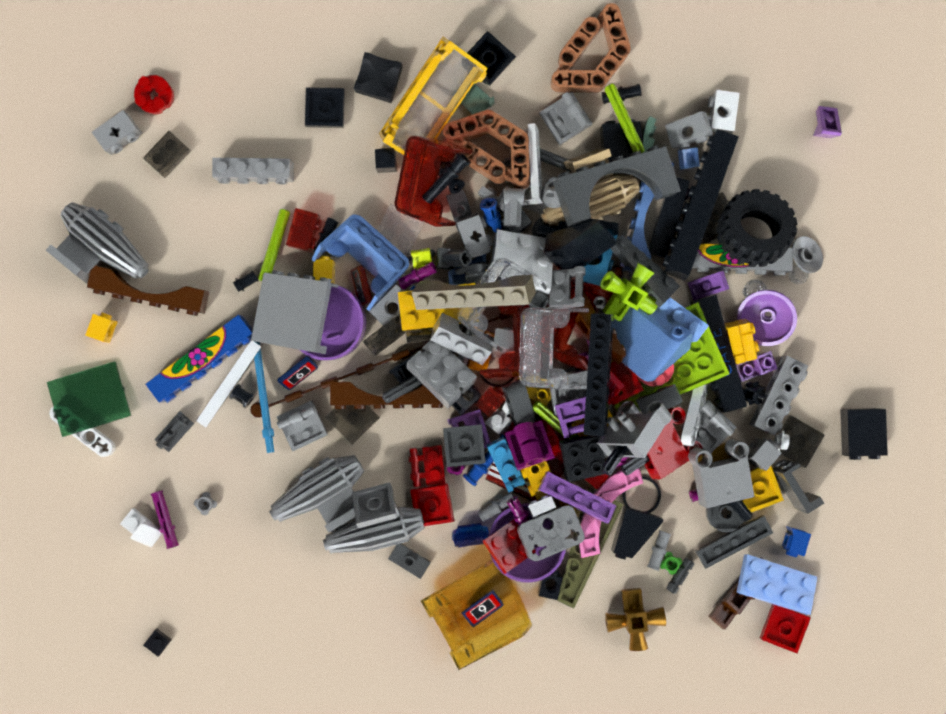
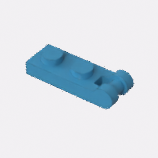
M501 437L487 444L486 446L508 493L519 485L520 487L526 485L520 471L516 469L512 453L505 438ZM515 474L516 479L509 481L508 477Z

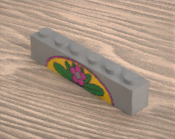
M701 244L692 269H697V272H709V269L716 270V273L720 271L728 273V270L736 271L735 274H747V271H754L755 275H766L767 272H774V276H786V273L792 271L793 248H788L781 259H778L773 264L768 263L764 267H759V264H757L755 267H749L747 263H744V265L738 263L739 260L735 258L732 260L729 257V253L724 252L720 244Z

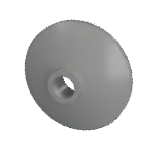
M802 236L797 238L792 245V255L795 263L801 270L807 273L817 272L823 264V255L820 247L809 237Z

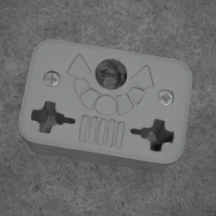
M571 506L560 507L530 521L523 522L517 527V532L526 555L532 561L542 560L578 545L585 538L575 510ZM544 519H546L547 521H551L549 529L547 527H543L542 524L545 523ZM570 530L576 532L574 539L566 538L571 534ZM534 545L536 547H543L538 551L539 555L532 553Z

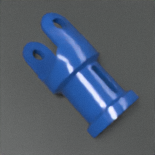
M486 198L481 201L480 208L484 211L483 218L485 223L492 227L493 232L496 233L497 228H499L498 230L502 229L501 215L496 208V199Z

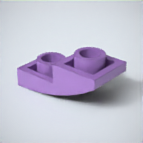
M771 351L757 355L755 360L736 364L740 382L778 369Z

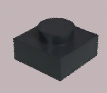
M157 628L143 646L159 657L172 639Z

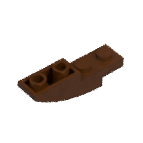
M583 291L585 304L582 307H576L578 315L575 322L589 341L591 313L596 312L592 307L590 297ZM613 328L611 361L619 364L626 357V350L623 344H620L616 330Z

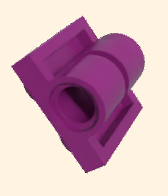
M542 420L535 423H521L515 426L514 430L505 433L517 470L555 458Z

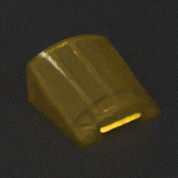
M492 559L421 600L428 616L434 618L451 648L449 654L458 670L522 638L533 626L510 578L498 570ZM494 589L504 603V606L473 628L462 615V611Z

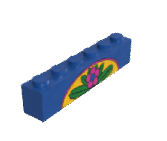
M237 315L145 385L159 403L171 402L177 397L175 394L180 390L182 392L192 386L191 382L195 379L200 380L207 375L206 371L211 367L214 369L221 365L223 358L226 356L231 357L237 353L239 346L249 344L253 329L242 315Z

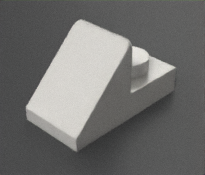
M135 508L131 509L120 523V525L133 534L130 537L132 540L152 547L163 534L160 533L158 526Z

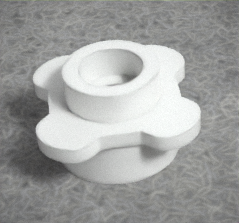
M784 431L775 436L774 442L779 446L777 448L779 451L780 449H788L790 437L788 434H784Z

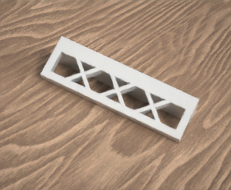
M533 123L528 124V129L524 130L529 139L531 182L528 188L531 189L532 199L524 200L523 206L543 203L541 197L542 177L539 130L536 124ZM518 139L516 144H522L521 139ZM522 157L517 159L518 163H522ZM519 171V172H520V180H519V181H523V172H522V171Z

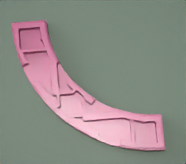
M640 468L628 476L624 475L621 470L610 476L594 492V495L612 503L623 492L636 485L643 484ZM583 513L580 524L585 536L584 541L579 544L581 558L601 554L599 533L602 521L586 513Z

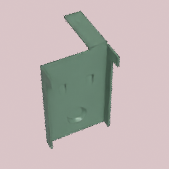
M474 83L461 104L471 114H476L487 110L489 107L491 108L495 101L494 96L490 98Z

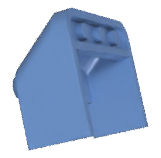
M351 215L318 245L311 259L315 262L326 251L337 258L344 256L348 252L375 276L370 284L371 291L375 296L366 308L368 311L388 293L409 267L408 258L359 215Z

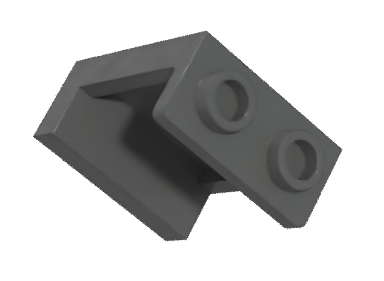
M785 459L777 462L773 472L795 509L809 514L824 504L820 496L809 492L804 494L792 475L793 471L801 467L799 463L790 460L785 461Z

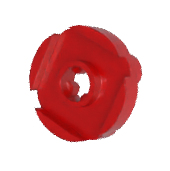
M142 76L134 89L135 103L146 113L158 115L171 107L174 100V91L170 84L161 76ZM155 90L158 93V97L155 96L154 99H151L150 93Z

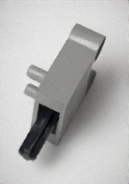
M660 400L653 401L647 406V414H641L632 401H626L619 406L614 418L609 417L607 419L609 424L607 434L601 436L597 442L604 453L609 456L602 467L603 473L611 475L623 457H646L665 425L672 419V415Z

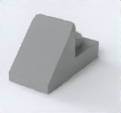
M482 186L478 191V195L483 199L495 198L497 210L504 214L503 192L497 197V192L491 187L485 188Z

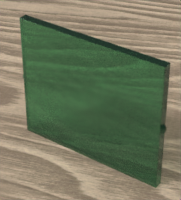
M115 361L47 382L54 407L53 410L56 414L62 437L132 416L124 391L125 387H123Z

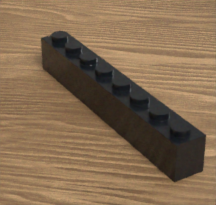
M719 129L715 131L714 135L709 136L706 143L709 148L707 152H703L700 162L703 163L702 167L697 169L694 179L697 180L696 184L691 186L688 193L690 197L689 203L685 202L681 212L684 214L683 220L678 221L675 231L678 232L677 236L672 238L669 248L672 249L670 256L666 255L662 265L665 266L664 272L684 281L689 277L739 136Z

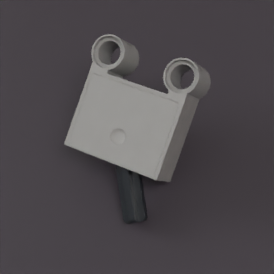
M735 439L727 441L725 452L731 458L712 462V455L708 451L693 448L688 454V459L693 466L699 504L705 508H711L729 503L743 521L750 520L752 513L741 501L754 497L748 462V445ZM738 445L739 450L735 453V447ZM702 454L703 458L698 462V456Z

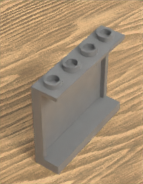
M272 270V274L264 273L251 341L326 354L327 347L320 344L331 287L338 288L339 285L331 283L332 279L320 277V280H315V277L309 275L299 278V275L294 273H288L285 276L283 272Z

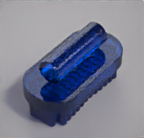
M481 523L457 526L458 529L452 532V540L455 547L458 548L476 544L483 545L482 541L489 536V529L486 526H482Z

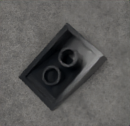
M596 219L546 234L544 254L560 270L574 269L577 266L584 267L616 245L617 240Z

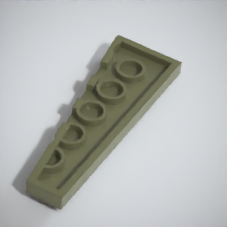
M587 488V491L592 494L596 491L592 488ZM617 500L612 502V504L616 505L610 522L608 524L601 522L600 553L623 506V503ZM582 511L580 512V516L578 519L580 524L584 513ZM579 544L570 548L557 601L573 609L575 608L600 554L581 558Z

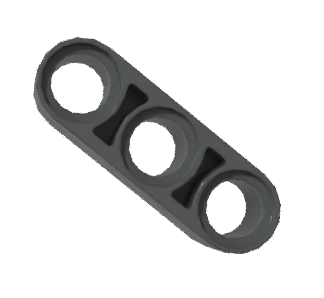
M518 379L502 387L514 425L517 426L524 422L535 423V415L523 381Z

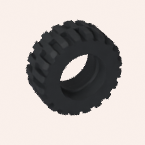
M752 189L751 192L749 190L743 191L741 194L732 197L718 220L719 224L716 231L719 234L717 237L718 242L723 243L721 248L724 252L729 253V257L732 260L735 258L742 265L747 263L749 267H755L759 264V267H764L768 263L773 264L786 253L797 234L798 229L796 226L798 223L797 218L793 217L795 214L794 210L789 208V203L786 200H781L780 196L776 193L773 195L767 190L760 192V189ZM752 217L762 220L770 228L772 238L757 239L750 236L743 229L741 219Z

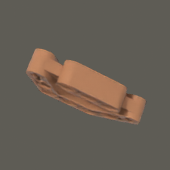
M607 4L597 18H586L561 50L558 58L559 68L552 75L550 83L553 91L559 93L601 92L625 62L631 47L620 9L616 4ZM586 26H593L595 31H588ZM603 28L609 52L595 70H570ZM616 30L620 35L614 36L611 31ZM577 40L581 41L583 46L578 47L574 42ZM616 49H623L625 54H618ZM570 56L572 61L566 62L562 57ZM605 64H612L614 69L608 70ZM558 78L561 79L562 84H558ZM574 79H582L583 84L577 85L574 82ZM593 79H600L602 81V84L596 85L593 82Z
M484 110L444 126L443 134L449 145L456 147L457 152L461 153L465 150H471L470 154L465 155L471 162L469 167L496 184H501L507 180L519 189L529 187L531 182L529 139L524 130L492 110ZM493 119L492 123L485 124L486 120ZM470 125L475 126L473 130H466ZM503 129L509 130V132L506 134L500 133V131ZM489 134L511 148V169L469 141ZM518 139L525 140L522 144L515 143ZM519 157L525 158V161L522 163L516 162ZM480 160H487L484 165H478ZM496 170L503 171L502 174L498 176L493 175V173ZM519 171H522V172H523V177H524V178H523V181H519V180H520V172H519Z

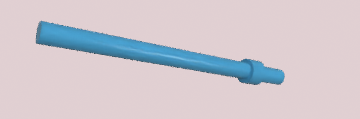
M260 348L254 357L263 421L262 436L265 438L267 453L275 452L273 444L274 429L271 428Z

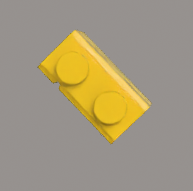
M747 319L725 323L735 364L757 359L756 352H759V346L753 338V334L756 333L754 324L750 323Z

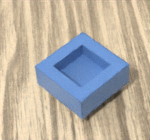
M698 147L678 150L680 170L700 167Z

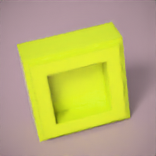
M430 248L411 251L414 269L421 268L432 262Z

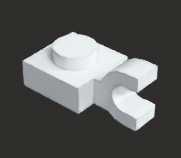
M507 402L503 405L502 411L496 408L485 422L500 436L512 423V420L509 418L510 412Z

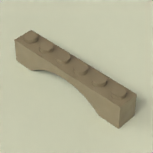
M518 275L478 285H450L438 280L420 281L411 293L416 310L529 305L536 291L532 275Z

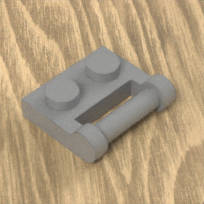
M577 266L574 269L552 271L549 307L551 309L584 306L583 276L586 273L585 267ZM576 277L575 297L571 299V278Z

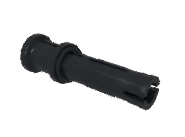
M458 151L454 160L450 164H446L445 171L422 195V198L428 204H432L454 178H458L460 172L471 164L470 160Z

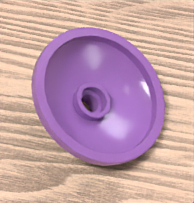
M759 290L743 300L738 309L737 320L747 319L750 323L754 324L756 333L753 334L754 341H757L758 345L773 346L786 341L793 334L797 325V311L793 302L784 294L774 290ZM765 312H771L772 316H766Z

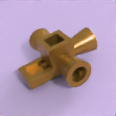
M641 588L623 589L621 593L624 615L605 613L607 632L625 627L630 634L629 650H647L648 645L643 632H648V625L666 626L664 607L646 612L643 608Z

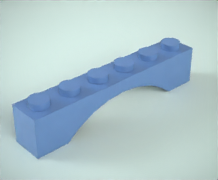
M641 181L639 185L641 195L639 200L636 199L634 205L636 215L635 218L631 219L629 229H632L630 237L627 236V239L651 260V254L645 240L644 224L648 207L654 195L650 188ZM620 262V266H623L622 272L632 274V269Z

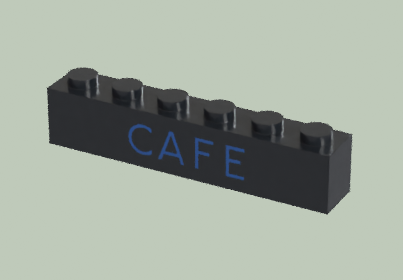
M717 295L690 302L691 305L699 303L729 371V375L709 383L711 390L715 391L716 398L714 402L716 408L720 412L726 413L747 407Z

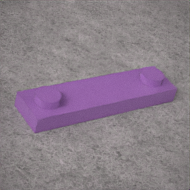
M548 471L545 472L538 490L606 524L610 522L616 505Z

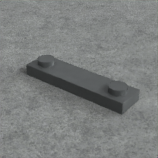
M761 515L738 527L735 531L729 532L695 550L706 569L771 535L773 531L765 516Z

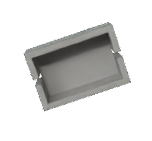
M431 340L422 348V352L419 350L407 362V369L447 409L460 398L461 393L464 394L476 382L477 376L448 348Z

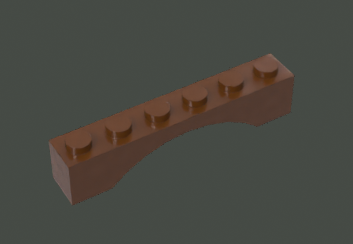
M99 266L92 268L87 283V288L93 289V293L105 295V292L112 293L111 297L123 300L124 296L131 297V302L142 304L143 300L149 301V306L161 308V304L167 305V310L179 312L180 309L187 310L186 314L198 316V313L205 314L209 291L188 286L169 293H146L131 286L122 278L118 271Z
M330 382V406H334V409H346V405H354V409H366V405H373V409H385V405H393L395 409L404 408V405H412V408H424V404H431V408H443V404L423 384L392 402L385 403L382 396L367 393L357 388L351 382Z

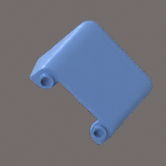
M630 307L621 321L614 319L613 328L616 330L620 344H623L626 350V357L622 363L644 381L650 382L655 380L690 350L692 332L683 326H675L668 332L640 308L637 311Z

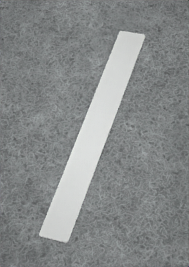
M250 341L197 419L198 423L207 427L261 348L260 345Z

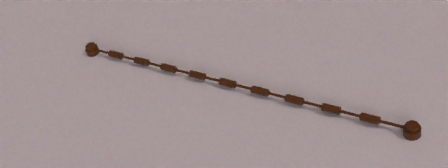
M616 265L612 266L610 271L621 278L623 274L622 269ZM575 285L571 286L572 293H575ZM530 305L519 309L512 308L499 313L498 317L480 323L478 329H481L482 325L501 319L502 321L515 316L517 312L529 308ZM467 326L463 327L464 330H461L463 333L466 331ZM425 345L412 350L405 349L392 354L391 358L375 364L371 362L358 367L355 372L337 378L335 376L320 382L321 385L308 390H298L285 395L284 399L271 403L268 407L284 401L287 403L304 397L303 394L321 387L322 389L330 387V382H339V380L357 373L358 375L374 370V367L391 360L395 362L410 356V353L422 349ZM260 402L254 403L250 409L251 414L256 418L262 417Z

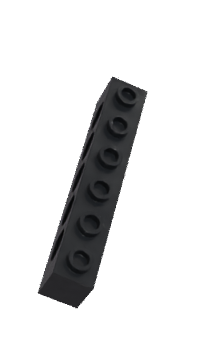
M591 313L584 435L605 436L607 434L614 314Z

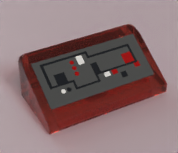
M359 265L351 270V276L356 296L362 305L366 306L372 301L365 267Z

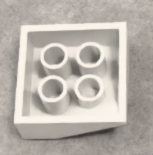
M497 229L493 241L489 283L511 276L532 275L535 291L548 296L551 290L553 262L544 254L546 238Z

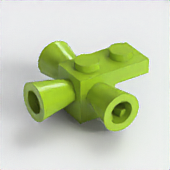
M637 263L631 281L626 278L621 280L612 271L607 272L601 280L600 287L614 293L602 311L605 314H614V319L618 321L622 320L630 307L637 311L640 308L647 315L654 313L658 307L655 303L657 300L654 296L648 295L641 287L655 273L640 263Z

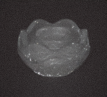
M757 279L748 281L743 289V295L746 298L754 293L755 289L757 291L767 290L765 283Z

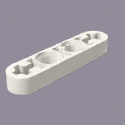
M709 383L693 389L681 437L682 445L694 446L703 413L701 408L705 405Z
M55 405L51 408L50 418L96 454L106 457L114 453L115 443L68 406ZM57 410H63L62 414L65 417H58L59 413L57 412ZM74 419L78 420L80 424L77 430L71 428V422ZM88 431H92L95 435L92 442L86 439ZM97 442L101 443L102 445L108 444L107 449L109 451L103 452V446H101L100 444H97L95 446V444Z

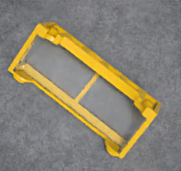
M442 36L379 132L382 141L422 167L424 163L426 164L432 156L430 153L431 146L472 85L478 81L481 83L484 80L488 68Z

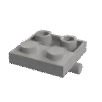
M573 92L564 93L560 100L539 113L559 145L567 142L593 124Z
M313 400L277 416L279 421L277 425L279 429L283 430L292 451L328 435Z
M707 400L701 408L703 413L695 441L700 442L703 450L711 454L728 435L730 436L734 433L736 426Z

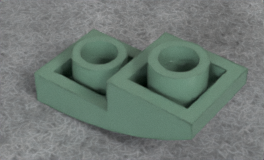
M651 116L647 119L642 131L644 153L647 152V149L654 147L653 144L655 142V139L650 137L653 136L657 128L654 125L657 119Z

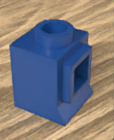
M786 526L788 533H785L782 543L786 554L796 558L798 555L805 556L811 534Z

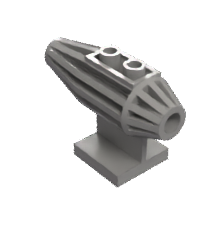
M74 202L65 206L60 216L70 235L57 248L50 245L46 251L73 274L87 283L89 279L88 273L100 260L135 279L143 278L148 273V264L122 232L124 228L115 221L111 223L107 220L109 216L101 209L97 211L93 207L90 208Z
M355 455L332 459L327 457L319 462L320 466L313 469V467H310L302 472L303 476L271 505L269 512L274 520L278 519L281 522L318 509L327 524L325 527L328 533L354 520L355 512L352 495L354 491L352 487L364 473V469Z
M389 482L352 492L355 520L326 534V539H323L325 550H329L330 553L375 551L408 542L425 528L424 520L420 509L396 506L392 485Z

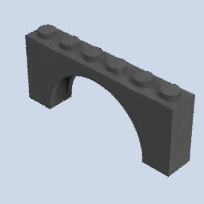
M654 146L647 149L645 153L636 151L627 158L619 156L607 164L605 161L594 164V167L589 169L587 166H584L572 174L567 171L559 174L558 178L553 182L567 227L584 223L591 218L589 208L591 192L597 181L608 174L626 173L639 178L650 188L656 201L673 196L681 191L666 146L662 148Z

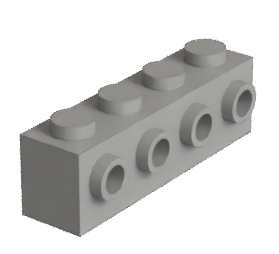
M212 158V177L222 184H229L230 182H237L239 184H249V182L268 184V182H276V184L285 185L287 182H294V163L291 159Z
M781 356L777 365L778 369L774 371L765 390L767 397L761 398L763 403L758 404L749 425L770 435H776L782 429V420L790 412V403L798 395L799 384L801 381H804L808 373L806 371L808 365L789 356Z

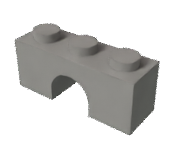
M442 313L433 326L430 340L483 365L492 353L494 338L479 330H476L473 336H468L460 330V321Z

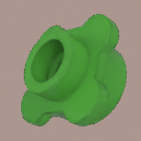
M667 552L660 568L669 571V574L674 575L682 564V559L680 557L676 558L671 552Z

